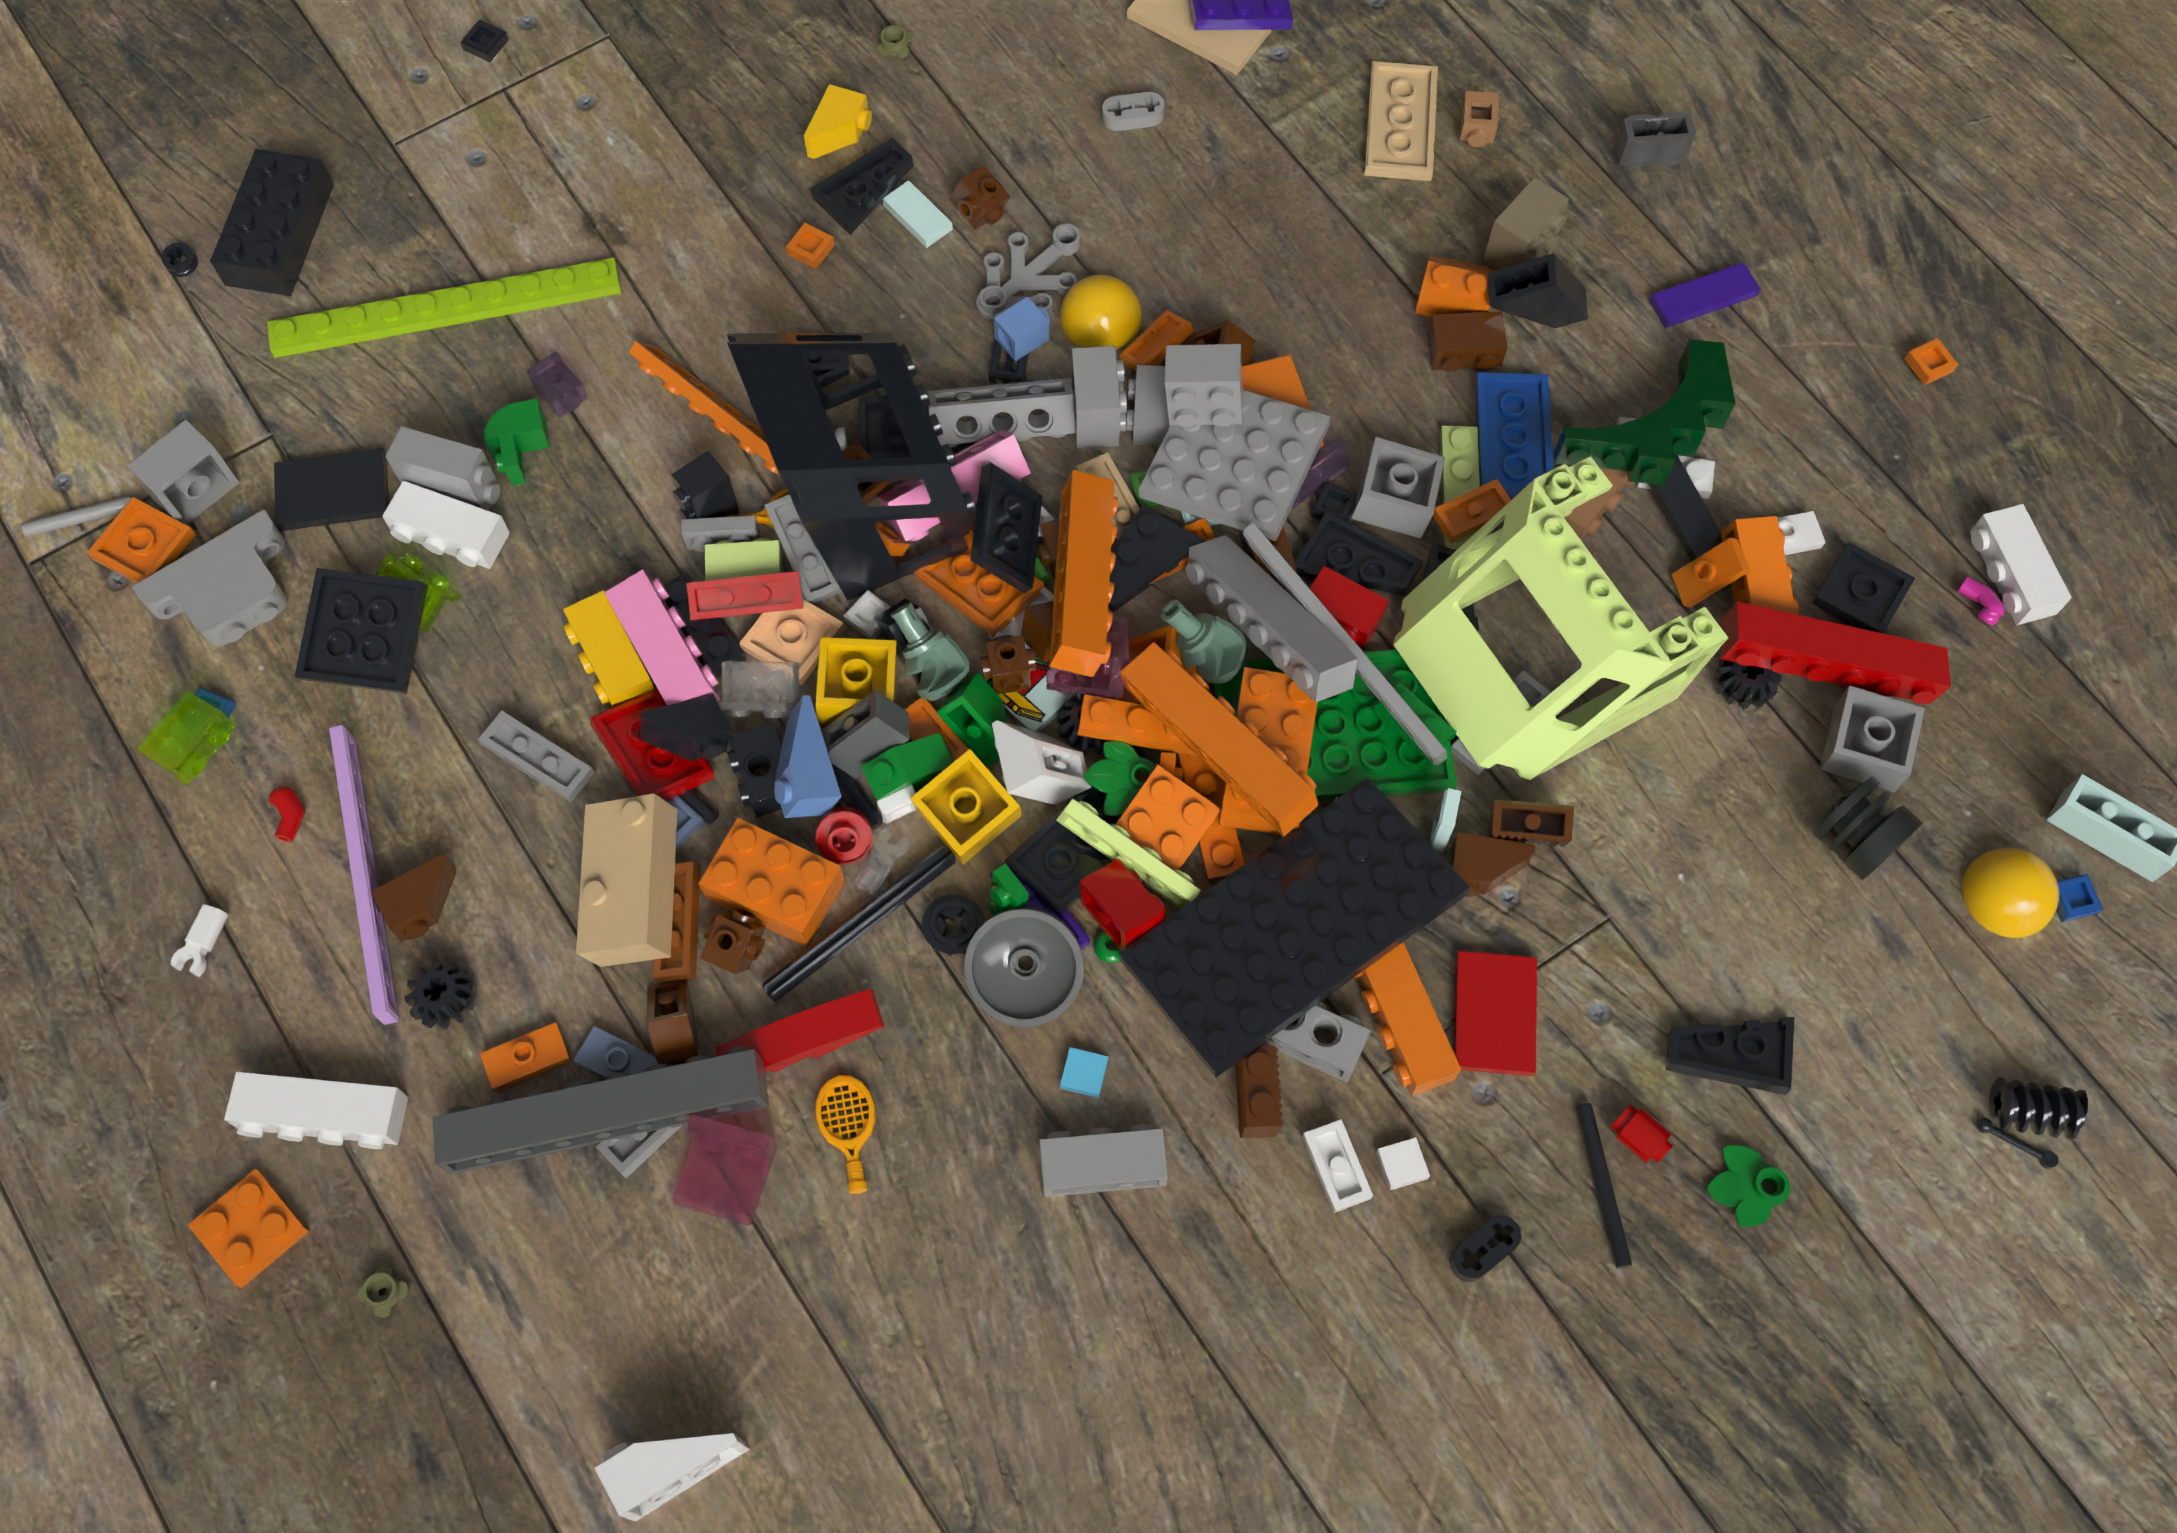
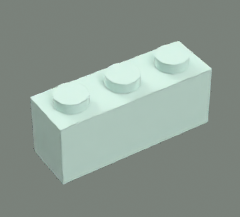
M2083 774L2062 792L2047 818L2048 822L2151 882H2154L2172 869L2177 862V828Z

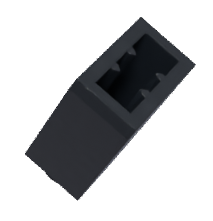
M1554 253L1487 273L1489 305L1494 309L1555 329L1588 319L1585 286Z

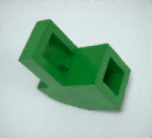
M538 399L516 402L502 407L492 415L485 427L484 440L492 457L496 458L500 474L506 473L512 486L526 483L522 453L550 448L546 417Z

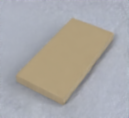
M1134 0L1127 9L1128 19L1235 75L1241 71L1271 33V30H1194L1189 0Z
M1372 61L1364 176L1422 181L1432 180L1438 66Z

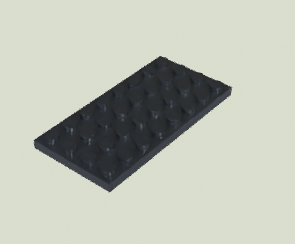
M1366 778L1299 825L1298 829L1292 830L1118 953V956L1131 975L1214 1077L1217 1078L1469 894L1470 886L1369 778Z

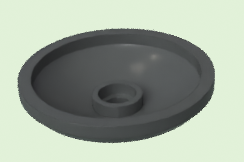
M1015 908L994 915L978 928L966 951L964 974L971 996L985 1013L1008 1025L1031 1027L1054 1020L1071 1006L1082 985L1084 959L1075 935L1057 917L1038 909ZM1024 955L1030 956L1034 964L1031 967H1023L1019 962V958Z

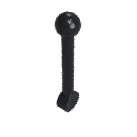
M1980 1118L1976 1122V1128L1980 1133H1991L2039 1159L2042 1167L2051 1169L2057 1166L2059 1159L2054 1152L2047 1151L2043 1153L1993 1126L1989 1118Z

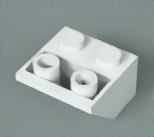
M998 720L992 723L995 747L999 754L1003 771V782L1008 794L1059 805L1091 788L1083 779V775L1087 771L1083 752L1041 732Z

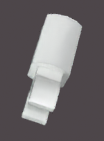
M202 904L184 939L186 944L174 953L171 958V966L181 971L185 962L193 959L194 961L189 971L195 976L200 977L207 966L205 956L207 952L212 951L229 915L218 908Z

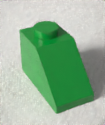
M977 672L951 691L936 713L967 748L977 756L984 766L988 767L1000 759L995 747L992 723L997 720L1008 723L1003 700Z
M937 733L892 747L861 766V769L876 799L879 801L911 785L915 793L950 766L955 759L943 735Z

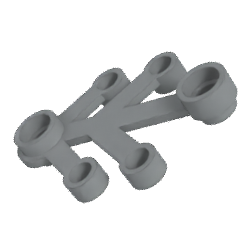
M1072 224L1057 226L1053 231V244L1026 267L1025 254L1029 249L1028 237L1022 232L1012 233L1008 238V250L1011 253V279L1002 287H1000V275L1004 272V258L996 252L987 254L983 260L984 271L987 274V287L982 289L976 299V307L980 315L987 319H994L995 316L1027 297L1014 296L1020 290H1057L1060 295L1065 296L1068 290L1077 282L1074 274L1070 272H1064L1060 275L1039 274L1062 255L1070 256L1079 249V229ZM1016 242L1023 243V245L1021 246H1015L1013 244ZM993 262H996V263H998L999 265H998V266H995V267H992V266H990L989 264H990V263H993ZM1065 282H1069V283H1071L1072 285L1066 287V286H1063L1062 284L1065 283ZM1038 293L1034 297H1029L1036 306L1039 303L1048 304V306L1043 308L1048 315L1052 313L1053 299L1049 294ZM991 303H997L998 305L992 306V305H989V304H991Z

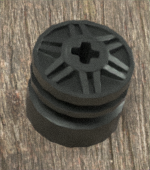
M1873 776L1864 783L1849 789L1826 811L1820 825L1813 832V835L1819 841L1833 830L1839 834L1827 847L1831 852L1846 843L1851 845L1853 848L1843 863L1862 881L1923 824L1904 805L1887 815L1882 808L1891 796L1888 790L1872 801L1868 796L1880 784Z

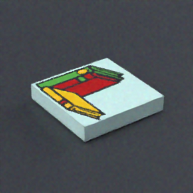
M1025 644V648L1029 649L1030 647ZM1034 653L1037 670L1030 671L1031 688L998 695L1003 700L1006 714L1018 725L1041 732L1057 717L1059 712L1064 710L1063 703L1066 699L1074 701L1079 691L1083 693L1086 690V683L1073 672L1049 667V661L1043 662ZM986 679L985 681H986V682L992 687V689H993L991 679Z

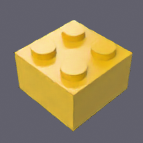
M820 637L816 691V716L819 725L828 726L874 690H877L891 701H895L896 640Z
M970 749L910 798L914 809L944 844L952 850L963 865L1022 816L1020 805L1007 793L1006 789Z

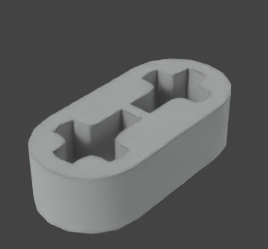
M1154 92L1109 97L1102 105V122L1105 127L1113 131L1156 126L1164 118L1165 102L1159 94ZM1146 107H1151L1152 112H1148ZM1113 111H1118L1120 116H1115Z

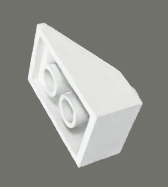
M734 1433L633 1443L629 1447L625 1442L607 1451L602 1456L605 1462L594 1469L618 1515L636 1522L750 1449L747 1443Z

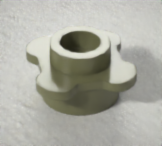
M889 25L880 32L881 44L877 46L879 55L898 56L899 58H905L909 55L908 43L912 41V34L899 25Z
M382 1266L375 1271V1274L367 1278L358 1289L357 1296L361 1302H366L374 1308V1314L377 1317L385 1318L391 1314L392 1307L399 1299H404L408 1296L409 1286L403 1281L399 1282L393 1276L391 1268ZM386 1288L387 1293L381 1296L380 1290Z

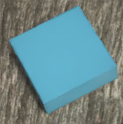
M1070 1047L1060 1089L1099 1098L1109 1056Z

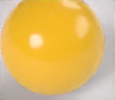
M1092 275L1076 282L1065 294L1060 307L1059 320L1066 337L1078 347L1115 346V350L1130 343L1138 334L1142 324V309L1137 295L1124 281L1110 275Z
M2006 847L1987 851L1969 864L1962 879V896L1970 914L1984 928L2000 936L2023 938L2041 931L2051 921L2059 903V887L2054 873L2041 858L2023 849Z

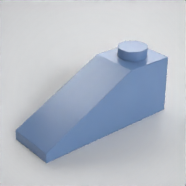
M810 695L802 696L788 715L774 783L775 798L781 804L784 818L824 815L842 797Z

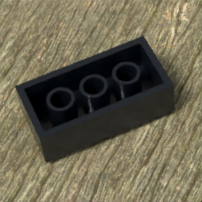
M255 149L210 260L225 286L292 296L334 186L321 159Z

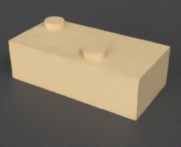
M656 794L585 805L576 954L600 967L671 957L677 809Z

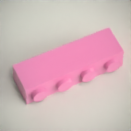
M1000 430L953 455L957 465L950 467L961 493L969 491L975 507H977L982 466L991 462L1020 482H1022L1021 478L1031 473L1014 434L1004 430ZM907 480L877 496L881 506L929 504L931 501L924 483L920 480ZM938 517L888 520L893 532L905 541L919 540L929 533L928 529L941 523Z
M642 569L604 592L666 705L713 694L717 701L721 699L714 688L715 685L719 684L718 679L708 664L702 667L697 658L702 655V651L691 635L685 637L681 628L686 623L675 606L668 607L665 599L670 596L658 577L652 580Z

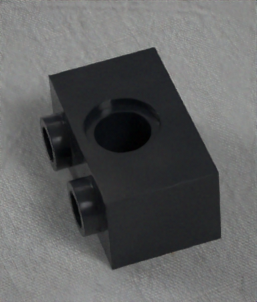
M774 722L730 736L734 750L728 751L727 755L733 773L741 772L744 780L743 784L737 785L744 807L752 805L756 818L782 810L781 804L776 801L774 794V783L782 749ZM765 766L770 768L765 775H753V772L759 767Z

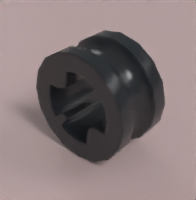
M173 243L167 246L161 255L162 263L169 273L175 277L190 275L198 265L197 257L190 247L184 243ZM181 256L186 258L183 263L178 261V265H175L173 262L176 258L181 260Z

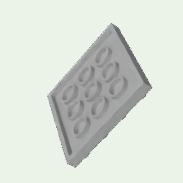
M1243 390V424H1231L1229 426L1194 425L1191 427L1170 425L1139 488L1140 498L1242 531L1253 522L1267 539L1276 541L1330 426V416Z

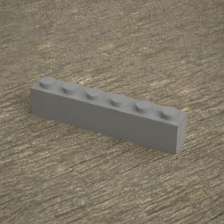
M1227 535L1189 547L1188 564L1186 565V575L1189 581L1196 585L1212 604L1216 605L1234 625L1241 629L1251 639L1252 643L1259 647L1273 661L1275 666L1286 673L1295 682L1296 686L1303 690L1315 703L1353 688L1358 658Z

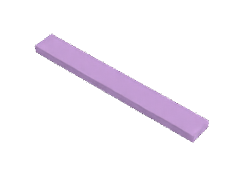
M340 725L331 727L329 730L372 1014L386 1025L398 1022V1006L384 917L371 893L379 885L357 744L347 728Z

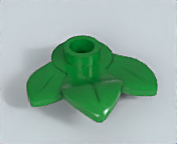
M1109 741L1103 744L1105 759L1090 766L1084 773L1083 779L1093 788L1107 793L1103 813L1105 816L1116 817L1123 814L1145 783L1136 780L1134 776L1135 771H1144L1148 778L1156 765L1146 758H1139L1129 744L1121 741Z
M1739 1145L1724 1147L1722 1155L1728 1171L1716 1176L1708 1184L1706 1191L1718 1204L1736 1208L1735 1219L1738 1226L1756 1227L1768 1220L1772 1207L1779 1206L1786 1201L1790 1194L1789 1179L1779 1168L1766 1165L1756 1150ZM1762 1181H1769L1773 1185V1194L1766 1193L1762 1189Z

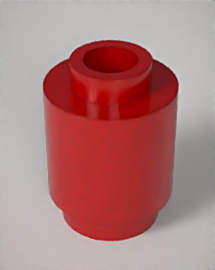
M1632 1103L1610 1127L1618 1134L1615 1138L1645 1164L1651 1158L1659 1163L1674 1146L1668 1140L1673 1133L1644 1108L1639 1110Z

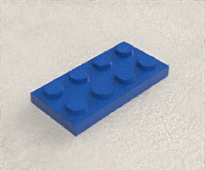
M1477 372L1475 394L1480 486L1498 479L1512 500L1535 478L1554 469L1548 374Z

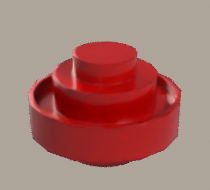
M839 807L831 809L821 817L817 824L815 841L818 850L826 859L836 864L847 865L858 862L867 855L872 846L873 830L869 819L862 812L850 807Z

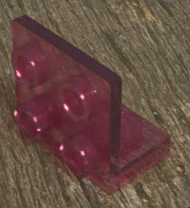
M1112 618L1111 628L1107 633V641L1111 642L1110 656L1106 664L1099 666L1093 677L1049 667L1048 660L1046 688L1064 694L1073 692L1095 695L1102 698H1122L1125 684L1120 671L1129 664L1127 618Z
M692 1114L687 1131L693 1138V1142L672 1198L673 1203L726 1220L750 1225L777 1146L771 1136Z

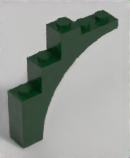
M1689 339L1678 363L1679 384L1677 392L1660 408L1642 418L1619 425L1597 428L1564 427L1554 451L1555 464L1566 463V465H1574L1591 456L1599 468L1627 471L1628 482L1664 485L1675 463V455L1694 457L1706 433L1705 427L1723 429L1736 404L1724 343Z

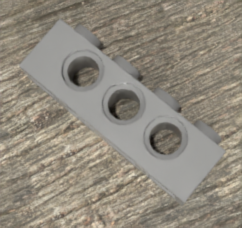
M1071 378L928 391V398L931 403L928 405L929 415L936 414L944 433L938 436L942 446L948 443L950 448L962 443L979 442L1000 430L1014 434L1016 441H1026L1032 437L1039 436L1060 438L1067 434L1076 433ZM1035 409L1045 410V412L1041 415H1033L1030 413ZM1000 412H1006L1010 414L1006 418L995 417V415ZM966 415L974 417L973 420L968 422L959 420L960 417Z
M1320 1002L1296 1019L1298 1024L1293 1027H1285L1262 1044L1265 1046H1275L1278 1052L1348 1083L1371 1030L1365 1028L1364 1023L1356 1017L1346 1014L1341 1017L1327 1011V1006ZM1320 1029L1327 1030L1333 1035L1334 1041L1330 1044H1322L1316 1040L1314 1032Z

